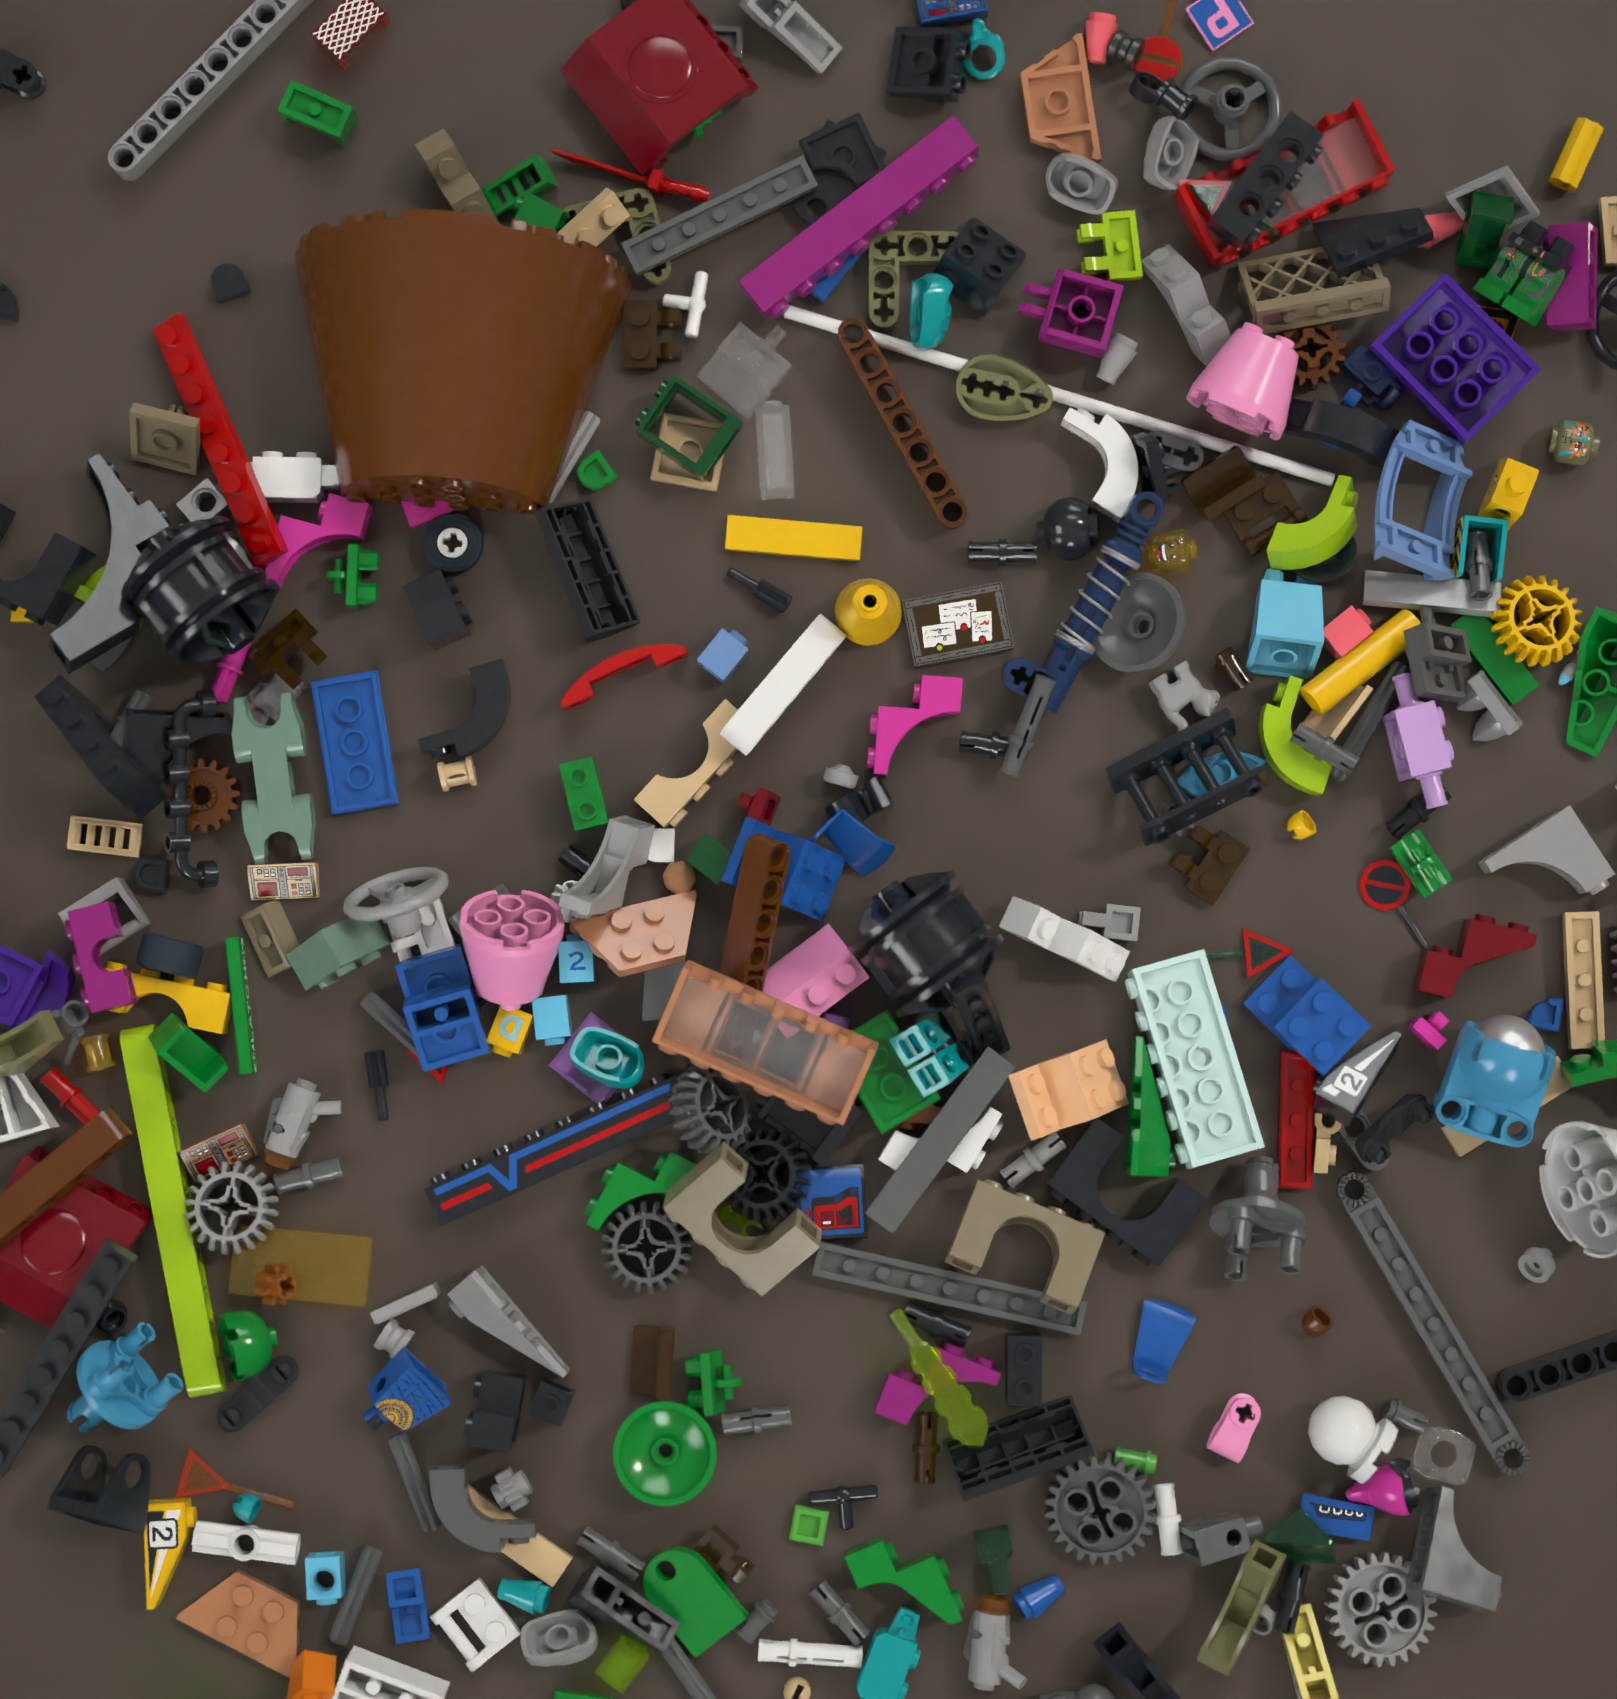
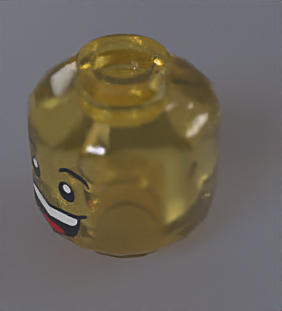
M1183 529L1158 532L1153 536L1152 542L1147 543L1151 569H1157L1161 576L1187 573L1191 570L1192 560L1198 559L1196 539H1189L1187 532Z

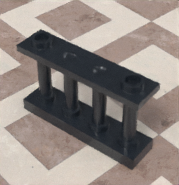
M1228 708L1106 767L1109 784L1114 793L1117 794L1123 790L1128 791L1145 819L1146 823L1139 827L1146 847L1153 843L1164 842L1171 834L1245 797L1256 796L1268 786L1264 766L1260 765L1250 770L1233 743L1231 737L1236 734L1234 717ZM1213 745L1220 746L1238 776L1222 785H1219L1200 754L1201 751ZM1183 760H1189L1207 790L1206 793L1190 801L1170 769L1171 766ZM1153 775L1159 776L1177 806L1160 816L1156 813L1140 785L1141 781Z

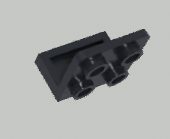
M971 218L945 251L933 273L947 277L953 284L950 294L985 317L1004 286L1026 258V253L980 220Z

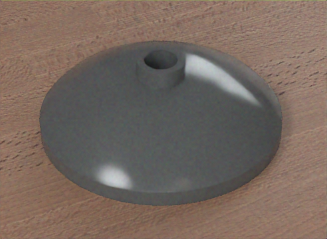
M1135 572L1125 575L1129 577L1130 586L1123 587L1119 595L1121 602L1115 603L1110 612L1113 619H1106L1102 627L1104 635H1098L1093 644L1096 654L1104 663L1125 673H1143L1163 664L1177 649L1184 634L1186 622L1182 598L1172 584L1152 573ZM1150 623L1149 630L1143 633L1144 625Z

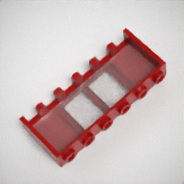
M1359 98L1352 101L1347 110L1337 115H1334L1333 112L1322 117L1318 124L1313 126L1324 134L1319 145L1323 148L1321 154L1312 165L1306 162L1300 170V173L1303 174L1302 179L1292 192L1286 189L1279 198L1283 201V204L1274 217L1271 219L1266 216L1259 226L1263 228V231L1252 246L1246 242L1243 248L1238 251L1207 228L1208 223L1192 202L1185 186L1182 185L1177 188L1174 198L1209 268L1218 264L1221 267L1227 266L1240 258L1238 254L1248 249L1251 252H1255L1270 243L1269 238L1279 233L1281 237L1288 236L1300 228L1299 223L1309 218L1311 222H1316L1330 213L1329 208L1340 204L1342 208L1357 201L1360 198L1359 194L1369 189L1371 193H1374L1390 183L1389 179L1396 169ZM1282 151L1280 153L1284 161H1296V157L1292 152ZM1258 154L1246 160L1240 157L1234 160L1229 168L1215 175L1213 172H1210L1201 177L1200 180L1232 181L1223 198L1224 200ZM1265 177L1260 179V183L1264 188L1273 189L1276 187V183L1271 178ZM1193 185L1189 188L1209 216L1224 186ZM1205 187L1216 192L1215 195L1208 192L1207 201L1199 198L1200 194H1203L1205 197ZM1243 204L1239 207L1244 215L1253 216L1256 214V210L1252 205Z

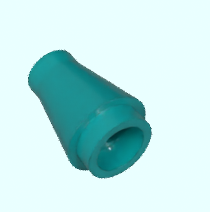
M503 1578L499 1585L497 1598L505 1600L532 1615L536 1613L544 1614L550 1600L551 1587L544 1585L543 1581L509 1580Z

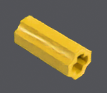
M1577 118L1548 180L1554 187L1566 192H1575L1604 130L1599 123L1587 118Z

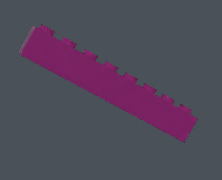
M954 115L739 280L742 292L766 321L772 316L774 318L780 317L790 308L791 305L789 303L799 295L803 298L810 294L817 287L816 282L825 275L830 277L836 274L844 266L843 261L852 254L858 256L870 246V240L880 233L883 236L889 233L897 225L896 220L906 212L908 215L916 212L924 204V198L932 192L938 194L950 184V178L959 171L962 174L969 171L978 161L976 159L979 157L978 144Z

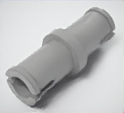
M1056 1131L1046 1136L1031 1149L1027 1146L1022 1150L1024 1152L1023 1155L1000 1170L1004 1179L1015 1171L1018 1172L1007 1181L1012 1188H1015L1017 1184L1034 1171L1040 1172L1043 1170V1165L1067 1148L1063 1140L1053 1147H1049L1050 1144L1060 1138Z

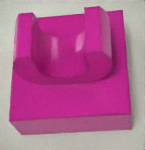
M1435 1011L1427 1021L1422 1017H1414L1406 1027L1431 1050H1438L1447 1041L1439 1031L1444 1028L1449 1019L1440 1011Z

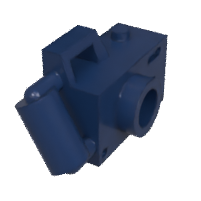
M1362 344L1341 366V369L1345 372L1344 375L1347 378H1352L1357 383L1355 390L1360 393L1363 389L1372 397L1370 400L1366 399L1363 395L1360 398L1367 407L1374 402L1380 409L1388 411L1404 393L1402 387L1394 380L1396 375ZM1390 385L1391 388L1379 398L1378 396Z

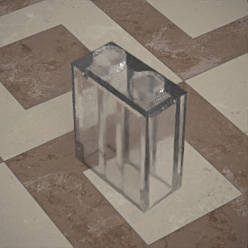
M777 400L762 402V407H755L761 500L794 498L789 405H782V401Z

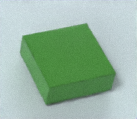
M795 1504L789 1540L823 1546L829 1510Z

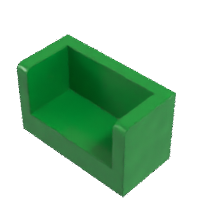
M292 80L277 109L284 122L290 124L294 120L335 138L337 144L344 148L358 120V116L352 106Z
M173 1012L148 1036L156 1053L204 1093L229 1069L221 1053L193 1029L188 1027Z

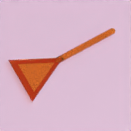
M189 1448L175 1498L226 1489L240 1494L250 1493L262 1498V1500L283 1506H294L292 1500L227 1483Z

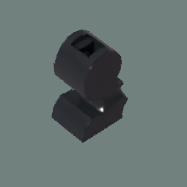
M875 776L864 784L865 788L863 790H855L828 806L825 811L832 818L841 809H844L860 822L870 818L876 811H882L894 804V801L880 777Z

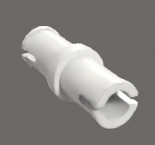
M1174 1483L1152 1485L1154 1488V1498L1157 1500V1516L1154 1524L1158 1525L1161 1556L1183 1553L1178 1522H1181V1514H1177Z

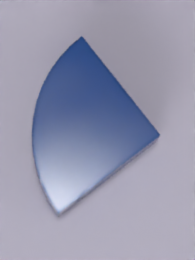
M1552 998L1539 1002L1528 1012L1525 1020L1535 1029L1559 1032L1564 998Z

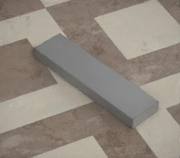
M1365 570L1363 575L1362 605L1409 610L1433 607V612L1490 617L1495 610H1501V605L1496 603V599L1501 598V583L1491 582L1492 597L1488 600L1476 601L1470 597V580L1452 578L1423 581V575Z

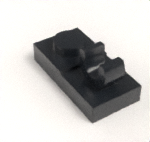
M1144 432L1131 436L1137 455L1142 491L1156 493L1161 497L1164 505L1169 503L1168 493L1178 492L1180 485L1174 482L1166 484L1167 477L1177 473V471L1171 466H1163L1162 459L1165 454L1161 442L1158 438ZM1144 499V500H1146V501H1148V502L1154 504L1151 500H1149V499Z

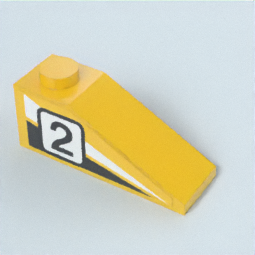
M191 1497L149 1500L148 1520L144 1530L147 1610L155 1609L162 1602L190 1539L192 1528L196 1526L197 1508L195 1506L191 1507Z

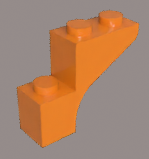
M303 1650L291 1664L286 1699H331L335 1695L336 1656Z

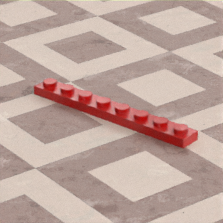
M176 313L152 329L189 416L200 418L201 444L254 566L263 568L289 551L189 322L184 314Z

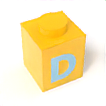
M499 1007L487 1038L488 1043L494 1045L492 1051L511 1058L513 1052L521 1054L534 1022L533 1014L520 1009L506 1011Z

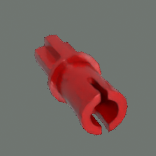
M57 1067L48 1071L40 1080L61 1102L59 1106L61 1108L66 1107L83 1125L100 1113L81 1093L82 1088L80 1086L76 1088Z

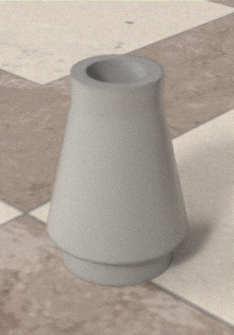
M1114 332L1112 338L1108 340L1096 377L1114 385L1117 378L1137 355L1135 350L1138 343L1122 334Z

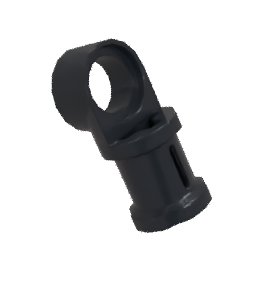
M1144 71L1136 73L1129 87V93L1136 100L1145 104L1163 105L1176 114V117L1180 120H1185L1198 102L1197 95L1186 93L1175 85L1176 81L1173 78H1168L1164 82L1157 76Z

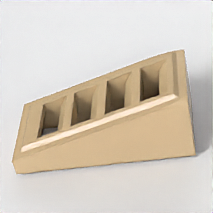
M71 815L67 849L140 858L144 824ZM83 824L88 825L85 844H80ZM97 826H102L100 846L94 845ZM111 828H116L114 848L109 847ZM125 829L131 830L128 849H122Z

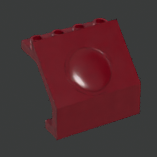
M637 0L587 37L560 69L564 77L641 175L650 173L652 168L661 169L668 161L665 155L678 141L726 105L752 96L759 88L752 79L749 70L739 63L732 54L730 46L717 35L711 27L708 18L698 11L691 0Z
M36 1146L28 1156L24 1155L2 1193L47 1157L50 1152ZM88 1175L0 1248V1301L52 1329L103 1242L110 1238L130 1251L134 1243L153 1221L152 1209L97 1178Z

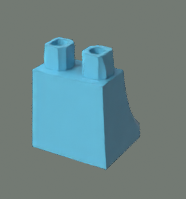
M1268 568L1264 579L1261 580L1256 596L1246 668L1254 674L1289 677L1291 675L1300 679H1306L1313 675L1324 644L1322 586L1317 585L1315 582L1307 581L1298 574L1295 583L1283 581L1284 573L1281 570Z

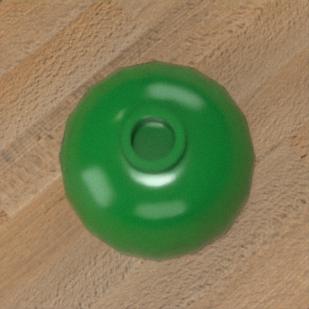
M235 1310L220 1314L221 1319L218 1320L219 1335L224 1355L227 1354L229 1360L233 1361V1364L227 1365L233 1380L236 1382L261 1373L272 1359V1347L278 1345L274 1327H267L261 1316L249 1310Z

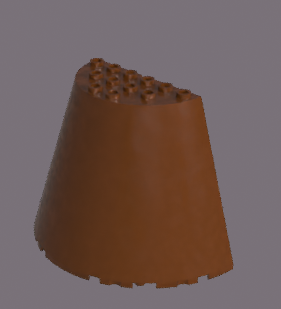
M411 209L401 210V217L386 219V211H375L367 215H348L345 217V220H342L340 226L330 228V224L322 223L310 229V234H304L300 238V244L296 245L295 263L342 497H346L347 501L353 503H365L367 499L380 500L382 504L393 506L400 505L401 501L414 502L415 506L432 508L435 506V502L443 501L448 502V507L455 510H467L469 506L482 507L484 511L498 513L502 512L503 508L516 509L517 513L524 515H534L539 509L547 507L622 316L624 301L628 300L632 289V280L625 267L622 266L617 269V260L614 257L603 254L600 248L588 242L579 241L578 247L564 242V236L557 234V230L543 226H532L527 222L514 219L512 220V227L502 226V224L498 223L495 225V216L469 212Z

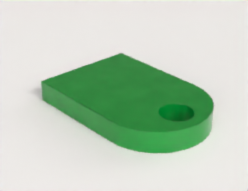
M679 1546L666 1548L655 1555L645 1570L643 1585L648 1600L680 1622L675 1634L695 1658L743 1622L749 1615L707 1561L692 1549ZM662 1561L672 1563L676 1574L674 1576L664 1575L659 1568V1563Z

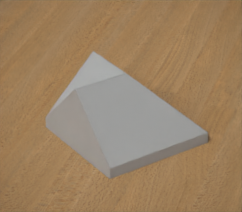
M1508 165L1446 192V198L1462 220H1464L1473 191L1514 197V219L1512 224H1506L1504 231L1539 216L1538 208Z

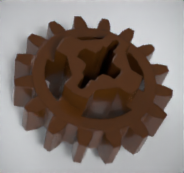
M1333 321L1327 322L1325 325L1321 323L1278 332L1280 336L1288 339L1299 332L1298 344H1295L1293 347L1299 356L1297 365L1303 370L1296 369L1295 379H1297V388H1301L1304 382L1308 381L1310 388L1314 389L1317 386L1318 379L1325 385L1330 381L1328 373L1334 376L1339 373L1340 369L1336 364H1343L1346 359L1345 356L1339 354L1340 351L1346 348V343L1337 341L1342 334L1341 330L1335 332L1330 330ZM1315 332L1321 334L1326 340L1320 338ZM1306 345H1308L1309 350H1315L1312 358L1309 357L1308 352H1302ZM1330 356L1327 366L1319 370V360Z

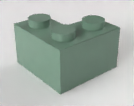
M349 917L320 930L286 956L305 991L317 985L323 990L338 982V977H343L357 968L356 963L361 961L362 965L366 966L381 958L382 956L379 951L388 946L390 942L378 921H358Z

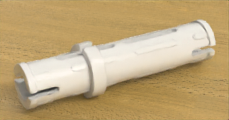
M790 1638V1641L759 1639L758 1662L789 1663V1666L796 1667V1664L862 1667L863 1646L806 1643L798 1642L795 1638Z

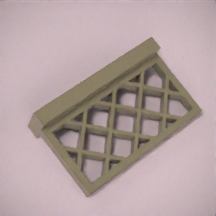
M1322 247L1237 263V271L1253 316V324L1263 329L1262 334L1389 311L1391 292L1389 280L1387 277H1383L1379 263L1356 271L1349 278L1345 276L1338 278L1332 265L1326 269L1314 264L1316 260L1328 259ZM1287 265H1294L1300 268L1295 275L1281 270ZM1261 271L1267 275L1262 281L1249 277L1248 273ZM1307 271L1321 277L1316 284L1302 279ZM1361 274L1374 279L1364 282L1356 281ZM1274 277L1288 283L1283 290L1269 285ZM1328 280L1342 285L1327 289L1323 288ZM1295 286L1308 291L1295 295L1289 294ZM1261 293L1274 297V299L1257 302V298Z

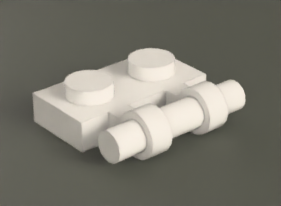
M440 897L419 909L422 917L420 921L421 929L414 935L396 937L393 930H390L393 942L390 944L393 953L397 952L399 961L413 958L410 948L419 945L422 955L456 945Z

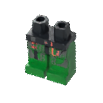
M1530 220L1519 235L1515 232L1511 233L1508 238L1509 242L1500 251L1496 262L1485 278L1478 280L1473 290L1536 327L1559 289L1564 276H1567L1572 269L1567 262L1575 246L1557 235L1547 251L1540 248L1539 246L1549 231Z

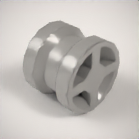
M392 1318L379 1335L373 1347L378 1350H386L390 1353V1358H393L403 1347L407 1348L415 1332L410 1329L404 1330L399 1326V1322Z

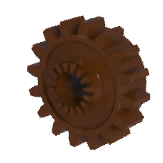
M198 759L197 767L187 762L190 769L187 798L190 801L191 807L190 816L188 817V831L195 833L199 826H201L202 833L204 834L210 833L211 826H214L219 831L223 830L222 822L226 820L232 823L234 821L231 816L232 811H240L241 809L236 804V798L242 797L243 793L235 791L234 788L239 783V780L237 778H228L232 771L228 767L218 771L219 762L215 760L210 763L209 767H207L204 759ZM173 784L167 785L169 788L173 789ZM203 788L210 789V801L205 805H200L197 801L198 792ZM173 794L167 795V798H173Z

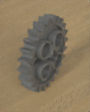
M1094 1452L1095 1455L1092 1456L1091 1462H1087L1084 1458L1078 1461L1079 1466L1077 1467L1073 1463L1066 1465L1067 1474L1059 1470L1056 1472V1479L1059 1483H1049L1048 1489L1053 1494L1046 1495L1045 1503L1053 1507L1045 1509V1517L1053 1519L1048 1523L1049 1531L1059 1530L1055 1535V1542L1067 1541L1065 1545L1066 1553L1075 1548L1078 1550L1077 1560L1080 1561L1085 1554H1089L1090 1562L1094 1565L1097 1556H1102L1105 1565H1108L1110 1555H1115L1116 1559L1122 1562L1123 1551L1126 1550L1130 1555H1135L1134 1543L1142 1547L1145 1546L1146 1539L1142 1534L1152 1535L1153 1527L1148 1523L1156 1522L1157 1514L1149 1510L1157 1508V1500L1148 1498L1153 1494L1154 1488L1153 1486L1143 1487L1147 1481V1475L1141 1474L1136 1477L1137 1465L1135 1463L1126 1469L1123 1456L1116 1463L1111 1462L1110 1452H1107L1104 1461H1099L1097 1453ZM1088 1481L1094 1483L1099 1503L1102 1508H1106V1520L1114 1532L1113 1536H1109L1106 1531L1101 1511L1095 1509L1096 1500L1091 1488L1087 1484ZM1106 1481H1113L1120 1488L1116 1492L1109 1493L1103 1490L1101 1485ZM1073 1493H1082L1086 1496L1087 1501L1083 1504H1075L1070 1500L1069 1496ZM1118 1513H1127L1131 1516L1132 1520L1127 1524H1120L1114 1517ZM1092 1524L1097 1526L1100 1532L1091 1536L1084 1533L1082 1528L1085 1525Z

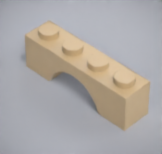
M727 699L703 723L708 736L709 747L705 761L700 768L686 777L676 779L656 774L634 798V801L663 828H667L670 824L675 828L688 814L684 808L691 800L694 799L696 802H699L710 790L711 787L707 783L715 774L721 777L734 763L730 758L738 749L719 735L725 725L738 711Z

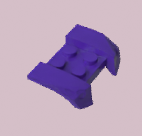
M0 945V1022L15 1028L39 1011L50 1010L52 1012L53 1010H60L69 1002L76 977L73 970L51 950L47 952L44 964L41 965Z

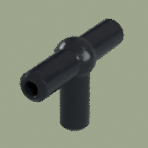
M841 1485L836 1489L810 1491L809 1503L817 1505L837 1502L840 1527L843 1530H850L854 1527L851 1501L877 1498L878 1488L876 1485L856 1487Z

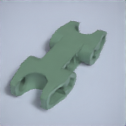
M293 691L281 693L280 717L271 726L261 725L253 718L246 696L234 698L232 728L234 756L237 763H253L257 799L242 801L244 833L250 845L255 865H263L268 862L269 837L278 831L288 832L295 838L302 860L314 858L316 814L313 796L311 793L296 795L291 758L306 756L307 744L304 723L300 716Z

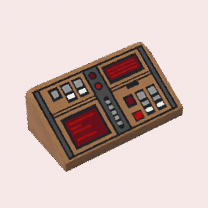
M245 1123L178 1152L195 1183L199 1182L197 1176L200 1174L206 1178L210 1177L208 1173L210 1166L215 1167L219 1173L221 1172L220 1166L222 1162H227L232 1167L236 1161L243 1162L258 1155Z

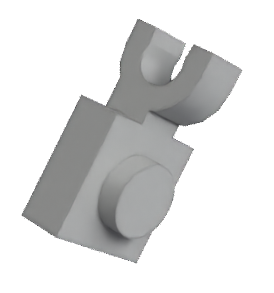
M1105 904L1104 913L1079 912L1078 925L1101 927L1102 936L1107 939L1137 942L1141 907Z

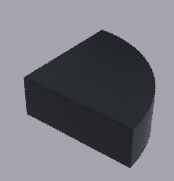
M0 282V317L18 322L19 305L12 291Z

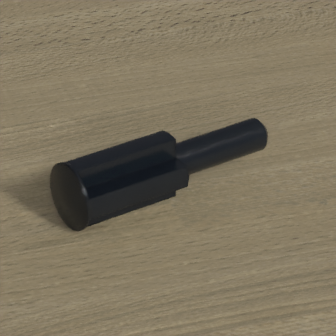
M733 567L727 571L728 577L753 590L754 597L782 613L789 607L793 595L786 593L763 579L758 582Z
M373 1050L364 1053L369 1088H374L379 1120L385 1121L389 1119L384 1086H388L389 1083L384 1050Z

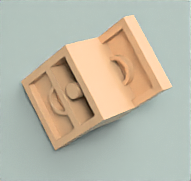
M1106 1039L1047 1059L1008 1075L1031 1141L1060 1129L1093 1120L1129 1104L1126 1088L1120 1079L1115 1065L1114 1054L1110 1050Z

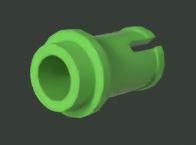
M1116 1447L1113 1463H1116L1123 1456L1126 1469L1135 1463L1137 1465L1136 1472L1154 1476L1157 1455L1151 1454V1450L1143 1453Z

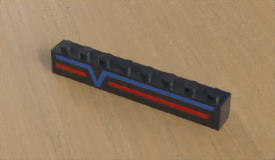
M668 1072L650 1079L651 1087L639 1092L636 1086L617 1094L620 1101L607 1106L605 1100L586 1108L589 1115L576 1120L574 1114L555 1122L557 1129L545 1134L543 1128L524 1136L526 1143L513 1148L512 1143H508L493 1150L495 1157L482 1163L481 1158L477 1157L462 1164L463 1172L451 1177L449 1171H446L431 1178L432 1186L424 1190L440 1226L442 1227L676 1121L675 1116L669 1114L674 1109V1106L668 1099L674 1095L671 1087L677 1083L678 1076L670 1078Z

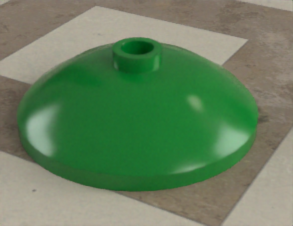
M674 1401L652 1402L636 1409L622 1423L613 1446L614 1467L623 1486L637 1499L656 1506L678 1505L695 1497L709 1482L715 1469L717 1458L714 1434L706 1420L691 1407ZM664 1444L670 1445L672 1454L663 1456L659 1451L660 1446Z

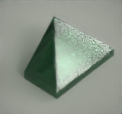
M1302 1508L1262 1536L1263 1544L1287 1555L1285 1561L1323 1564L1336 1563L1332 1540Z

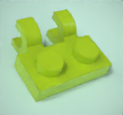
M1135 210L1102 213L1100 215V223L1080 224V229L1076 230L1077 243L1085 244L1103 240L1104 256L1084 257V262L1080 263L1082 274L1095 276L1106 273L1107 281L1110 282L1140 280L1143 277Z

